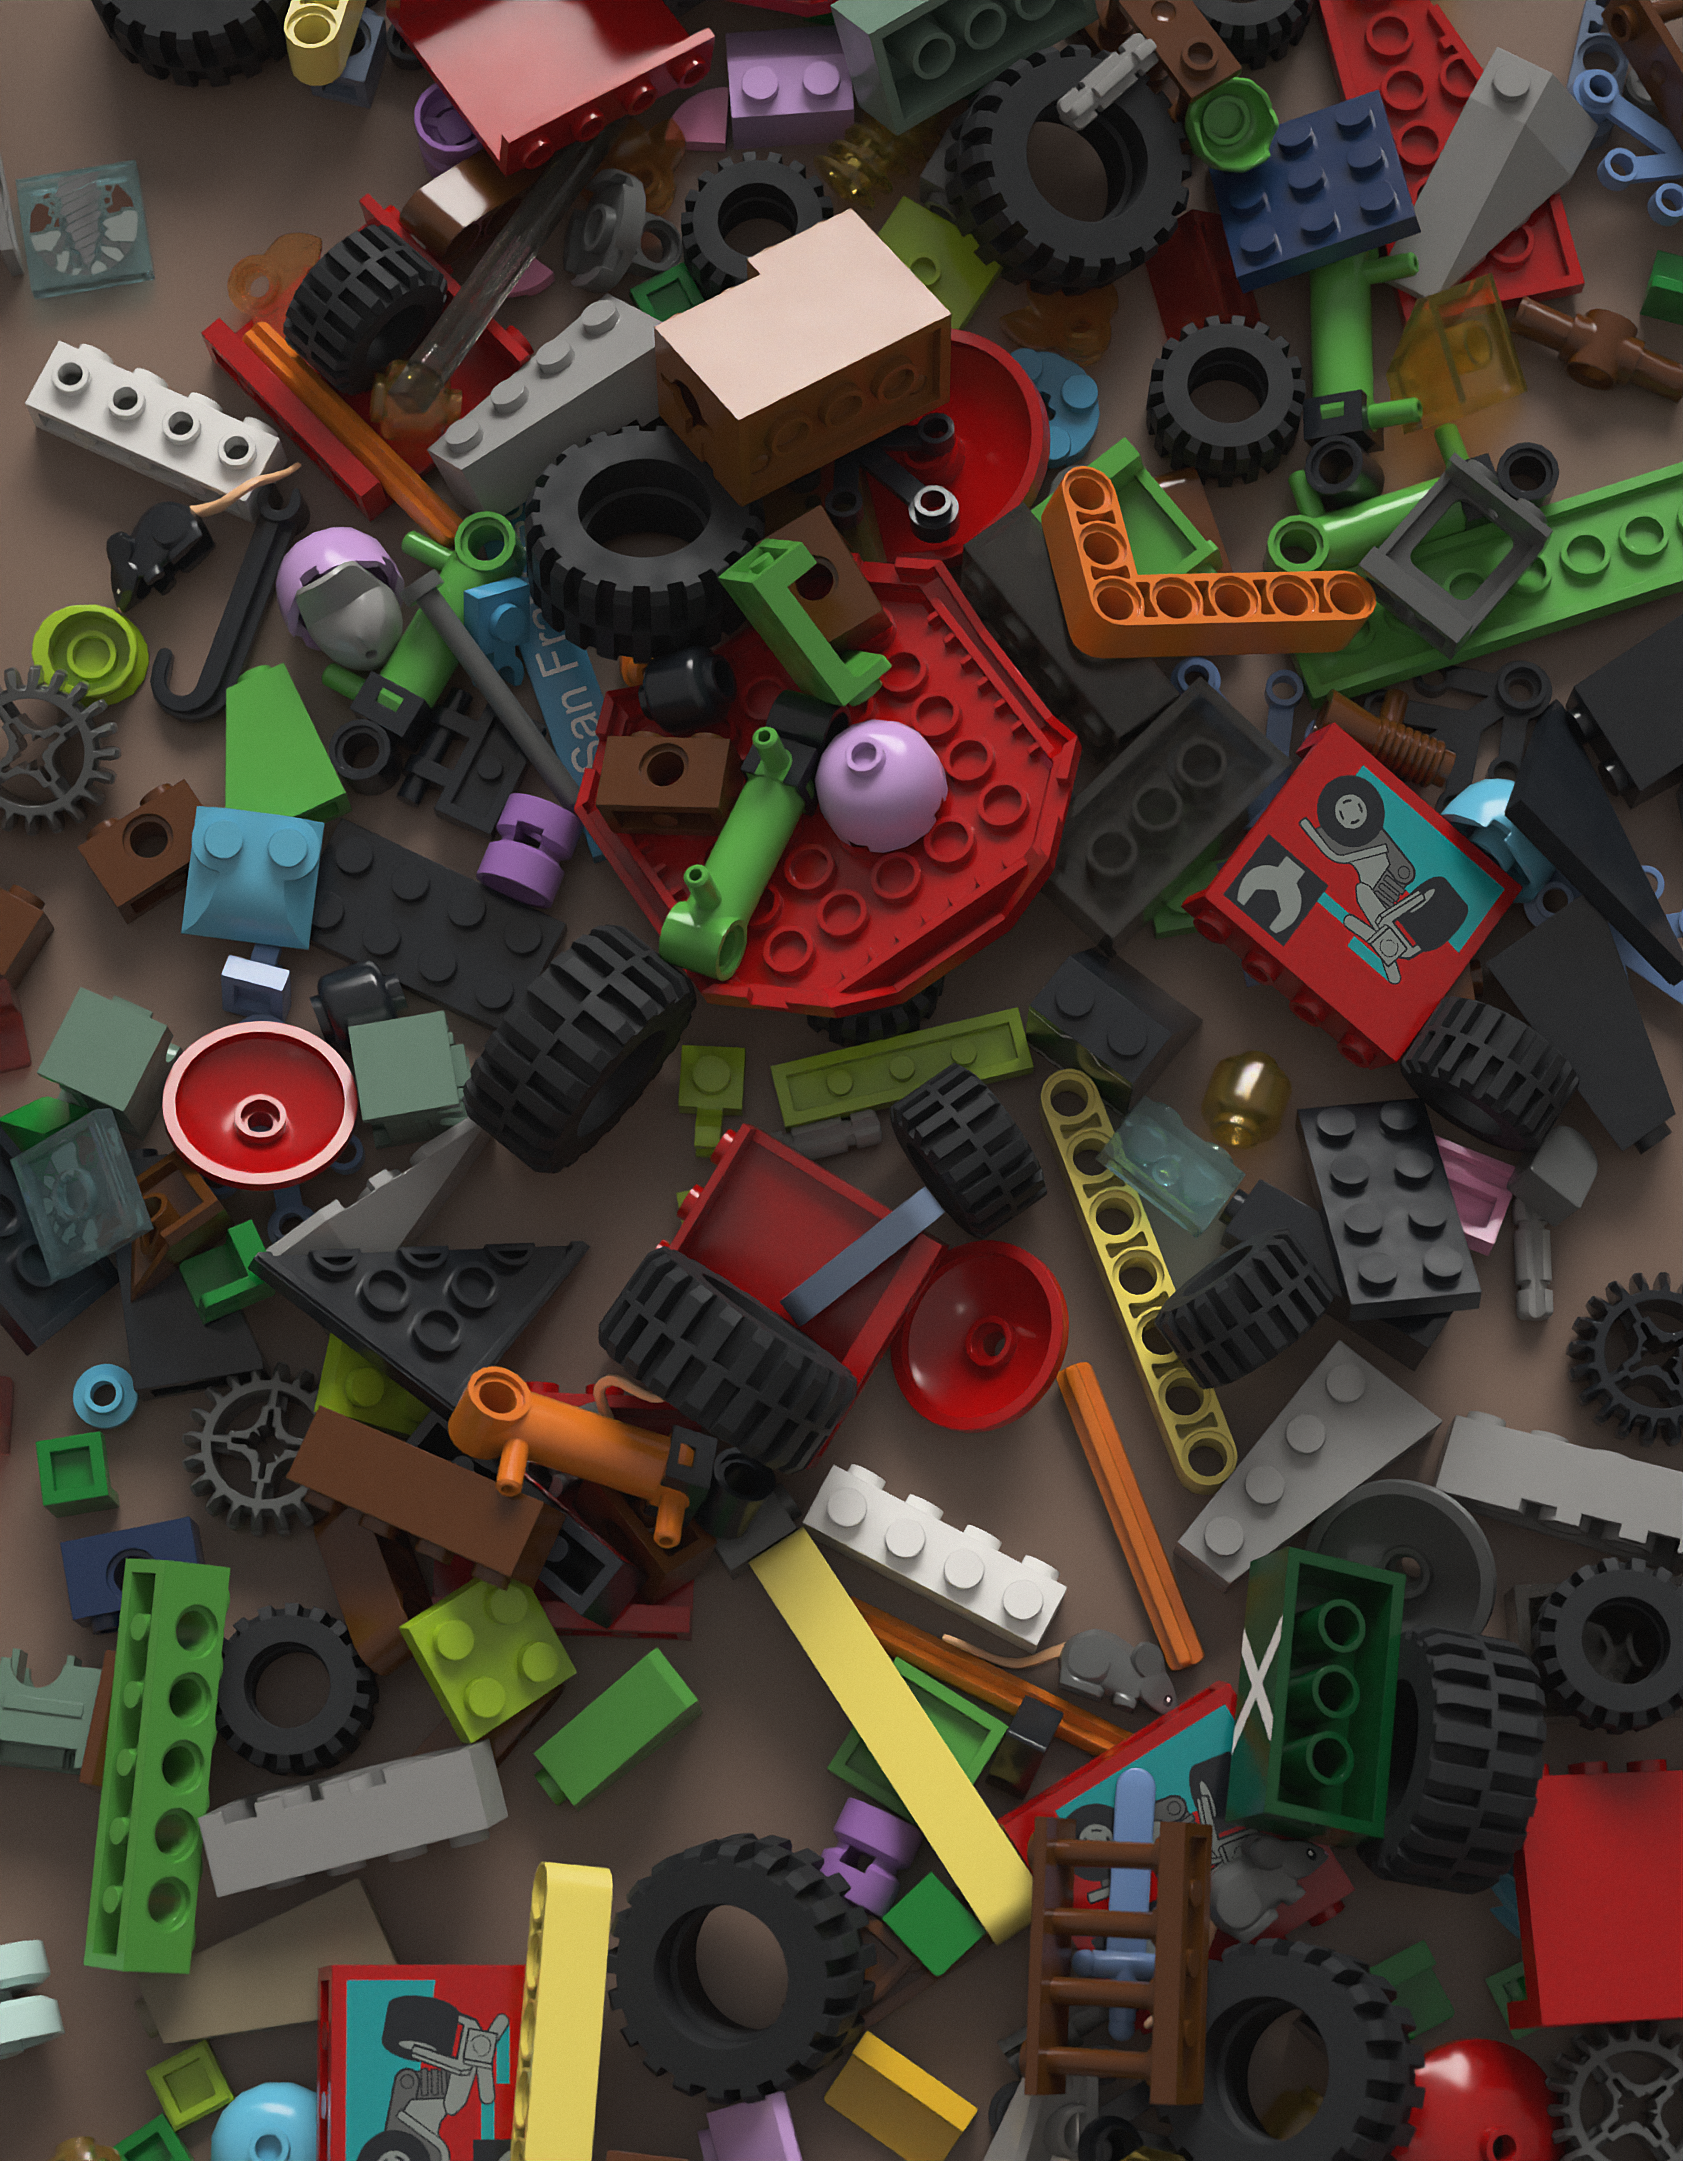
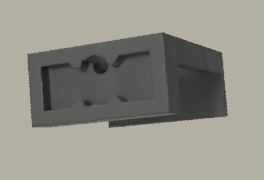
M1455 452L1449 458L1445 472L1380 548L1378 549L1374 546L1358 564L1356 574L1364 577L1372 586L1376 594V601L1449 660L1457 654L1545 551L1553 533V530L1546 525L1548 523L1546 516L1538 507L1523 498L1515 501L1497 486L1499 484L1498 479L1485 465L1473 459L1466 462ZM1460 501L1474 507L1508 534L1513 542L1511 551L1475 593L1465 600L1454 598L1415 567L1410 559L1412 551L1449 508Z

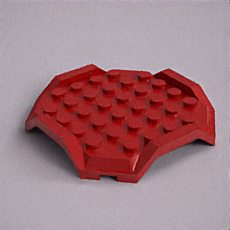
M851 553L893 624L890 628L853 650L884 655L892 667L879 677L882 686L874 695L857 706H851L849 703L845 705L851 713V725L872 719L896 721L918 731L928 742L944 767L948 787L946 801L942 797L940 807L934 814L937 821L927 834L908 847L880 853L870 852L867 846L856 845L850 842V846L841 841L825 820L819 804L812 817L802 814L747 925L745 952L734 975L726 981H719L683 969L707 1003L831 1018H841L904 1003L1010 931L1053 873L1082 751L1081 743L1074 732L1053 716L988 632L942 560L896 557L895 564L862 561L859 553ZM819 576L813 579L806 588L805 599L819 600L824 598L832 589L833 578L830 576ZM752 625L713 651L716 655L720 654L726 658L733 669L737 683V697L731 703V708L725 720L720 723L674 736L662 730L655 720L651 721L644 715L638 698V691L641 685L609 690L605 693L595 734L599 739L592 768H585L574 811L659 936L671 909L678 902L687 901L690 895V891L684 882L685 871L692 865H705L719 836L613 833L595 805L608 736H630L638 731H648L663 737L691 738L692 735L702 732L713 733L725 739H731L744 763L753 744V735L756 730L766 726L768 714L777 696L787 689L803 693ZM681 775L668 779L663 786L675 783Z

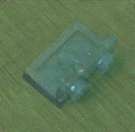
M1146 1095L1127 1112L1120 1121V1126L1095 1157L1096 1160L1196 1239L1207 1229L1246 1176L1244 1172L1234 1165L1232 1157L1223 1148L1211 1142H1204L1183 1125L1182 1118L1174 1109L1164 1103L1154 1102Z

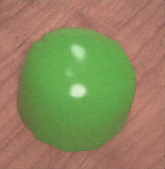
M1234 77L1195 102L1189 103L1184 121V130L1191 152L1209 168L1232 173H1244L1265 163L1271 156L1269 152L1270 145L1279 128L1277 116L1272 109V103L1267 93L1251 79Z

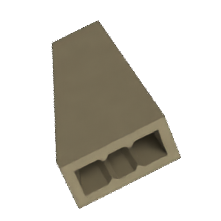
M356 1878L191 1956L190 1974L155 1973L138 1981L137 1983L144 1998L135 2001V2007L148 2036L152 2039L160 2035L163 2044L170 2046L318 2024V1968L329 1965L402 1964L366 1882Z

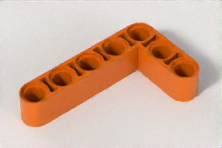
M1080 466L1068 471L1041 515L1042 529L1069 635L1074 645L1081 652L1091 657L1103 659L1336 652L1343 650L1350 644L1371 616L1376 606V594L1372 586L1364 577L1349 571L1138 575L1116 490L1111 480L1103 472L1093 467Z

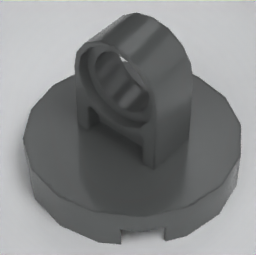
M614 168L603 169L589 181L585 189L594 192V195L590 199L585 211L574 208L564 241L563 265L565 271L576 275V278L570 282L574 287L595 294L606 293L619 283L625 272L639 277L651 278L667 271L680 262L683 253V243L679 231L668 220L645 212L646 196L643 184L634 175ZM644 232H650L660 240L663 247V256L660 263H653L643 254L641 237Z

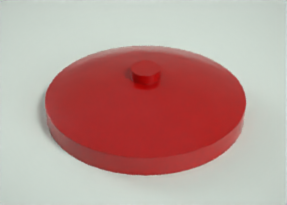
M951 328L950 402L903 425H918L921 418L927 414L943 413L954 422L956 441L953 449L942 456H931L923 451H884L925 486L938 485L944 487L956 497L960 515V526L956 534L949 540L941 543H927L918 539L910 528L909 507L860 467V475L881 563L895 564L896 557L942 560L946 568L949 569L969 562L991 550L1018 526L1033 505L1042 487L1050 456L1051 441L1050 425L1043 399L1035 383L1022 366L1007 351L985 337ZM933 431L929 433L927 436L931 438H939L944 436L946 433L942 431ZM835 460L821 467V483L815 490L811 491L813 496L818 495L823 499L825 511V498L833 489ZM932 507V508H928V509H926V510L936 511V510H939V509H941V508H939V507ZM840 533V535H841V537L843 538L844 542L847 543V544H848L849 546H851L852 548H854V547L846 540V538Z

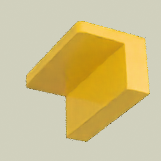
M866 2031L853 2050L852 2056L824 2096L826 2104L907 2161H944L978 2111L975 2106L869 2031Z

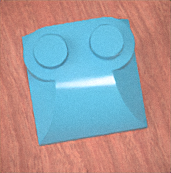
M197 806L195 825L192 832V848L181 934L309 950L325 824L291 816L230 808Z

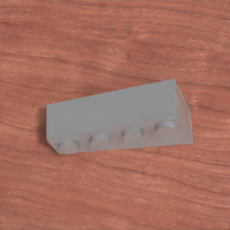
M608 293L586 307L578 319L555 339L540 347L532 359L509 379L499 383L487 398L464 418L454 422L446 430L445 434L427 449L456 501L474 513L491 511L504 516L527 501L529 493L536 487L535 480L544 468L550 463L557 466L556 457L573 444L581 448L586 445V439L591 435L605 431L607 436H610L634 420L642 428L658 418L660 415L658 411L654 326L662 322Z
M1338 1340L1178 1540L1173 1554L1222 1593H1226L1249 1575L1250 1561L1285 1548L1295 1538L1313 1526L1324 1512L1347 1495L1349 1491L1360 1485L1372 1482L1404 1455L1435 1434L1443 1420L1342 1341Z
M1469 1411L1467 1418L1456 1415L1449 1424L1431 1487L1444 1492L1456 1500L1468 1512L1622 1559L1637 1558L1646 1560L1645 1566L1655 1569L1662 1566L1678 1576L1683 1573V1472L1633 1460L1608 1450H1593L1570 1444L1566 1438L1546 1431L1532 1430L1530 1434L1506 1428V1421L1483 1412Z
M488 1738L473 1742L472 1744L467 1743L245 1795L199 1817L198 1822L216 1895L221 1897L266 1885L267 1890L287 1887L306 1880L305 1875L323 1870H327L328 1876L352 1872L366 1867V1859L385 1854L388 1855L389 1862L406 1860L427 1853L428 1843L448 1838L451 1848L475 1844L489 1839L488 1828L507 1818L508 1812Z

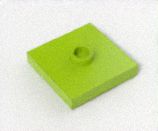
M906 196L902 197L877 234L952 314V329L963 330L1003 269L995 261L986 266L974 254L979 244L971 234L962 237L956 225Z

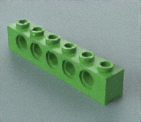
M126 1559L84 1966L129 1972L190 1974L191 1954L196 1942V1929L194 1925L198 1885L203 1873L201 1858L203 1838L198 1818L207 1814L210 1804L208 1786L212 1748L217 1734L215 1716L219 1681L223 1673L222 1647L225 1617L230 1605L228 1589L230 1567L169 1560Z

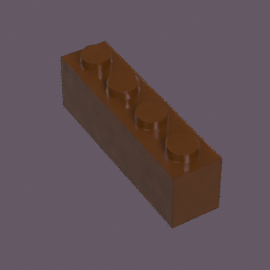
M319 1405L286 1476L287 1479L307 1488L303 1498L304 1502L338 1517L344 1505L363 1513L358 1522L359 1526L392 1541L395 1540L399 1530L418 1538L413 1550L450 1566L455 1555L474 1562L469 1575L504 1591L507 1590L511 1580L534 1589L567 1516L548 1504L521 1492L515 1496H504L496 1490V1481Z

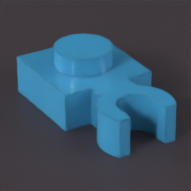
M514 576L464 590L465 628L497 672L500 670V677L514 686L521 685L524 677V667L521 660L515 656V646L530 642V584Z

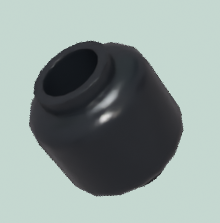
M701 644L693 645L650 660L644 671L643 684L639 687L638 698L641 709L649 720H655L662 730L678 736L725 720L731 708V703L737 697V683L733 669L724 656L716 655L711 649Z
M363 960L323 975L317 983L318 994L309 997L325 1042L328 1044L336 1042L339 1048L348 1053L352 1052L348 1027L399 1018L397 1012L409 1008L396 973L383 976L379 966L370 960Z

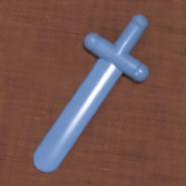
M1128 1769L1117 1780L1113 1841L1153 1842L1156 1784L1151 1774L1143 1769ZM1111 1868L1109 1910L1149 1912L1151 1870ZM1107 1938L1106 1951L1082 1949L1076 1952L1072 1958V1968L1075 1973L1083 1977L1091 1976L1123 1981H1150L1155 1975V1954L1146 1953L1147 1940ZM1109 2008L1108 2020L1110 2021L1108 2031L1115 2040L1126 2041L1133 2036L1135 2032L1136 2009Z

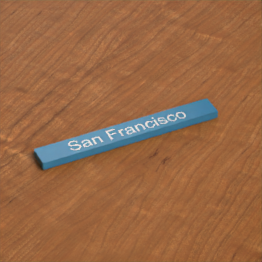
M524 502L503 517L511 523L526 550L524 527L526 502ZM495 540L483 545L488 560L496 558L502 552L504 542ZM526 565L519 579L529 584ZM530 594V642L518 645L555 753L580 787L585 768H592L599 743L595 730L604 699L587 650H583L566 640L565 630L560 633L555 631L544 620L542 610L534 604ZM584 827L583 833L594 864L607 860Z

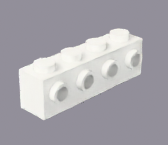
M58 341L25 402L36 427L206 503L222 498L252 478L282 471L287 462L278 433L266 423L252 417H245L243 422L222 413V407L204 395L192 392L188 397H185L168 389V384L150 371L136 368L131 373L113 365L114 361L110 356L88 344H81L79 349L62 341ZM262 486L245 494L224 511L254 524L260 514L257 497Z
M851 1464L848 1471L835 1465L832 1466L802 1522L811 1538L1031 1654L1036 1653L1067 1590L1066 1586L1056 1582L1060 1576L1059 1571L1043 1561L1025 1555L1022 1563L999 1552L998 1550L1002 1542L975 1526L967 1525L964 1532L940 1521L944 1514L940 1508L918 1496L909 1494L906 1502L882 1490L886 1483L885 1480L861 1466Z

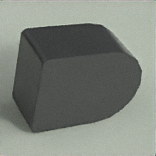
M1562 1125L1553 1127L1537 1151L1522 1153L1507 1183V1189L1550 1225L1556 1227L1581 1208L1597 1175V1155L1591 1143L1580 1132Z

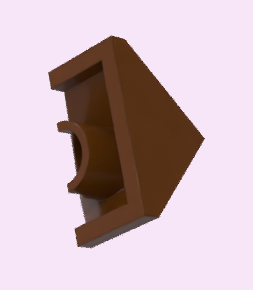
M176 1150L131 1180L130 1304L179 1270L181 1262L203 1253L227 1236V1229L236 1226L199 1173L192 1169L179 1156Z

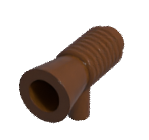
M1331 689L1317 713L1310 732L1311 734L1335 722L1389 771L1396 774V777H1404V780L1412 781L1415 785L1420 784V787L1423 788L1430 786V784L1442 788L1452 771L1456 758V753L1446 749L1444 741H1437V738L1434 737L1429 738V735L1425 733L1421 735L1420 731H1413V728H1405L1403 722L1409 703V696L1400 689H1390L1385 692L1378 718L1338 691Z

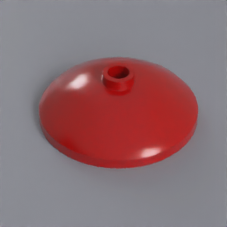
M270 1021L232 1024L198 1039L174 1063L165 1082L162 1099L165 1130L179 1156L202 1176L224 1186L248 1191H270L289 1188L308 1181L325 1171L340 1157L349 1144L355 1130L358 1110V1097L354 1078L342 1057L318 1036L292 1025ZM256 1126H266L270 1130L255 1132L251 1129Z
M979 1240L947 1250L891 1342V1361L894 1375L906 1400L920 1415L946 1429L964 1433L992 1431L1004 1427L1025 1415L1047 1393L1056 1379L1065 1357L1069 1336V1316L1060 1284L1050 1269L1039 1258L1007 1242ZM1005 1338L1002 1351L995 1356L997 1343Z
M1474 2037L1443 2043L1424 2054L1426 2065L1424 2069H1415V2086L1426 2088L1423 2109L1412 2107L1408 2123L1414 2125L1417 2129L1409 2147L1395 2146L1391 2155L1397 2161H1559L1566 2152V2141L1554 2144L1551 2135L1554 2130L1563 2129L1562 2117L1552 2118L1547 2113L1549 2104L1560 2105L1557 2093L1547 2089L1545 2081L1548 2076L1542 2068L1524 2052L1511 2045L1486 2038ZM1500 2136L1502 2138V2148L1499 2156L1495 2158L1492 2150L1493 2143Z

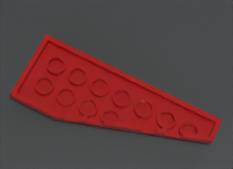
M1314 0L1341 102L1379 89L1413 205H1415L1484 70L1439 5L1433 6L1430 0ZM1559 192L1556 195L1552 194L1531 214L1530 219L1516 232L1512 231L1488 252L1485 260L1434 306L1393 286L1391 287L1403 331L1518 307L1523 296L1536 302H1542L1579 294L1583 291L1585 281ZM1396 241L1381 246L1383 257L1390 255Z

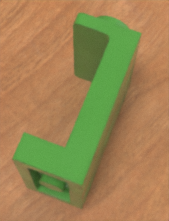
M1126 437L1122 438L1087 466L1103 472L1111 480L1116 490L1138 575L1218 573L1217 571L1223 567L1218 547L1212 540L1206 541L1150 475L1143 465L1141 455ZM1054 493L1026 514L1033 534L1047 551L1041 515Z
M765 538L717 579L804 694L817 697L826 703L845 706L848 703L851 706H857L863 703L880 689L882 682L879 677L888 671L892 665L884 655L848 649L838 656L788 589V586L817 564L816 560L802 542Z

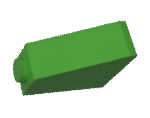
M284 662L272 668L269 665L254 667L243 673L237 679V684L226 688L225 808L291 816L325 824L353 811L347 794Z
M656 1647L534 1752L535 1756L544 1766L534 1774V1777L557 1807L569 1799L576 1810L580 1811L703 1714L699 1701L658 1647Z

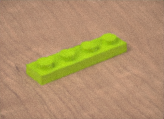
M1015 1007L885 1040L882 1039L770 1066L785 1131L790 1132L791 1128L839 1116L841 1119L850 1117L851 1113L868 1109L877 1111L890 1108L952 1063H957L971 1071L984 1084L1033 1073L1034 1065L1019 1008Z

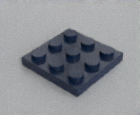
M1379 89L1279 124V128L1270 145V158L1265 163L1244 173H1232L1209 168L1236 277L1243 293L1421 233Z

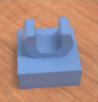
M256 943L250 960L232 955L228 956L221 973L222 1007L224 1011L247 1017L255 1014H268L285 1023L291 1008L290 970L283 969L282 965L277 964L282 953V947Z

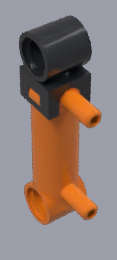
M500 1367L481 1368L472 1375L448 1421V1433L452 1442L463 1453L483 1460L495 1459L501 1456L495 1488L500 1494L510 1497L521 1492L527 1461L646 1500L643 1514L657 1518L653 1539L663 1548H672L680 1543L682 1526L687 1528L693 1517L701 1528L717 1538L727 1540L741 1538L751 1529L776 1485L775 1474L772 1468L765 1466L755 1458L745 1455L736 1447L725 1449L715 1459L718 1440L716 1438L677 1425L673 1426L668 1436L657 1434L531 1392L527 1384L517 1374Z

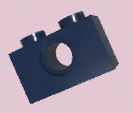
M190 1516L60 1543L72 1619L83 1628L92 1626L94 1635L118 1632L123 1590L122 1578L126 1559L169 1560L205 1565L199 1526Z

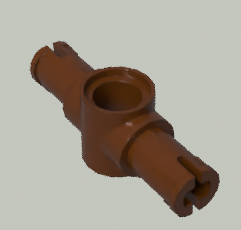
M1523 296L1508 331L1557 351V359L1566 362L1564 371L1575 382L1601 391L1612 390L1617 384L1625 387L1629 382L1677 404L1682 399L1683 364L1644 348L1645 341L1636 338L1638 329L1628 318L1605 309H1591L1586 312V315L1577 312L1573 318Z

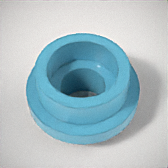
M100 1364L91 1367L79 1377L73 1390V1404L77 1414L88 1425L98 1429H113L123 1425L133 1416L138 1406L139 1395L134 1391L132 1376L123 1368L112 1364ZM103 1385L114 1386L116 1390L114 1401L107 1406L96 1405L94 1402L96 1390Z

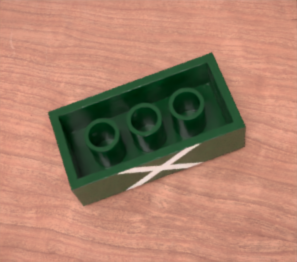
M1286 1547L1250 1561L1225 1823L1341 1849L1384 1839L1406 1575L1293 1547Z

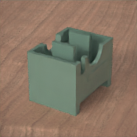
M80 987L37 1074L49 1081L60 1084L59 1087L62 1090L57 1099L94 1111L96 1120L144 1141L162 1106L163 1091L168 1074L183 1051L181 1047L171 1043L173 1034L169 1027L152 1019L153 1012L114 995L111 1001Z
M444 1010L348 1027L362 1119L364 1124L371 1123L376 1150L432 1140L468 1117L462 1097L464 1096L463 1088L465 1082L471 1077L469 1057H466L464 1044L456 1045L453 1033L449 1031L448 1020Z
M13 1648L12 1657H1L0 1766L80 1776L102 1669L81 1667L82 1661L79 1658L67 1655L66 1665H63L59 1677L45 1687L36 1688L32 1682L31 1669L26 1668L28 1654L21 1649Z

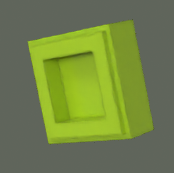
M203 2040L146 2070L174 2132H179L223 2109L236 2098L208 2040Z

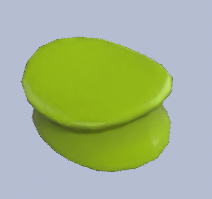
M99 605L67 606L48 616L42 622L33 639L32 658L34 665H42L46 685L50 684L53 674L58 669L68 672V680L64 691L69 694L79 682L86 681L90 685V689L80 701L85 707H89L92 703L101 699L105 700L107 705L116 704L133 695L145 679L149 665L148 646L140 630L126 616L118 614L111 608Z

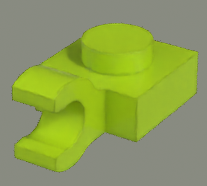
M682 1045L678 1108L679 1113L697 1114L694 1139L696 1157L711 1158L715 1147L723 1136L724 1115L743 1116L746 1048Z

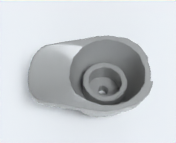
M355 561L342 563L320 579L297 590L295 594L296 603L310 637L322 652L344 667L360 671L378 669L386 664L401 639L403 618L396 595L391 588Z

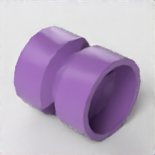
M436 83L432 84L421 94L414 110V124L425 167L428 173L433 178H436L484 147Z
M510 794L496 827L502 838L500 841L489 843L476 878L483 885L528 906L543 909L551 908L565 873L559 866V862L572 858L584 825L577 816L557 804L528 794Z
M848 1797L833 1829L838 1839L837 1846L824 1848L821 1857L824 1858V1865L820 1871L826 1876L839 1872L852 1887L844 1895L848 1904L855 1908L862 1905L866 1913L882 1919L890 1911L901 1888L900 1883L895 1877L897 1871L910 1869L925 1835L919 1829L891 1814ZM861 1854L874 1860L865 1873L857 1870Z

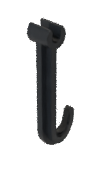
M274 483L262 486L259 491L257 505L261 514L194 691L184 696L175 695L171 692L170 680L175 656L168 648H161L158 651L152 666L150 684L155 700L165 713L181 722L200 723L214 719L226 710V688L237 684V679L245 671L274 593L277 574L282 560L289 552L294 536L304 531L309 523V508L299 489H293L289 504L283 510L280 509L284 499Z

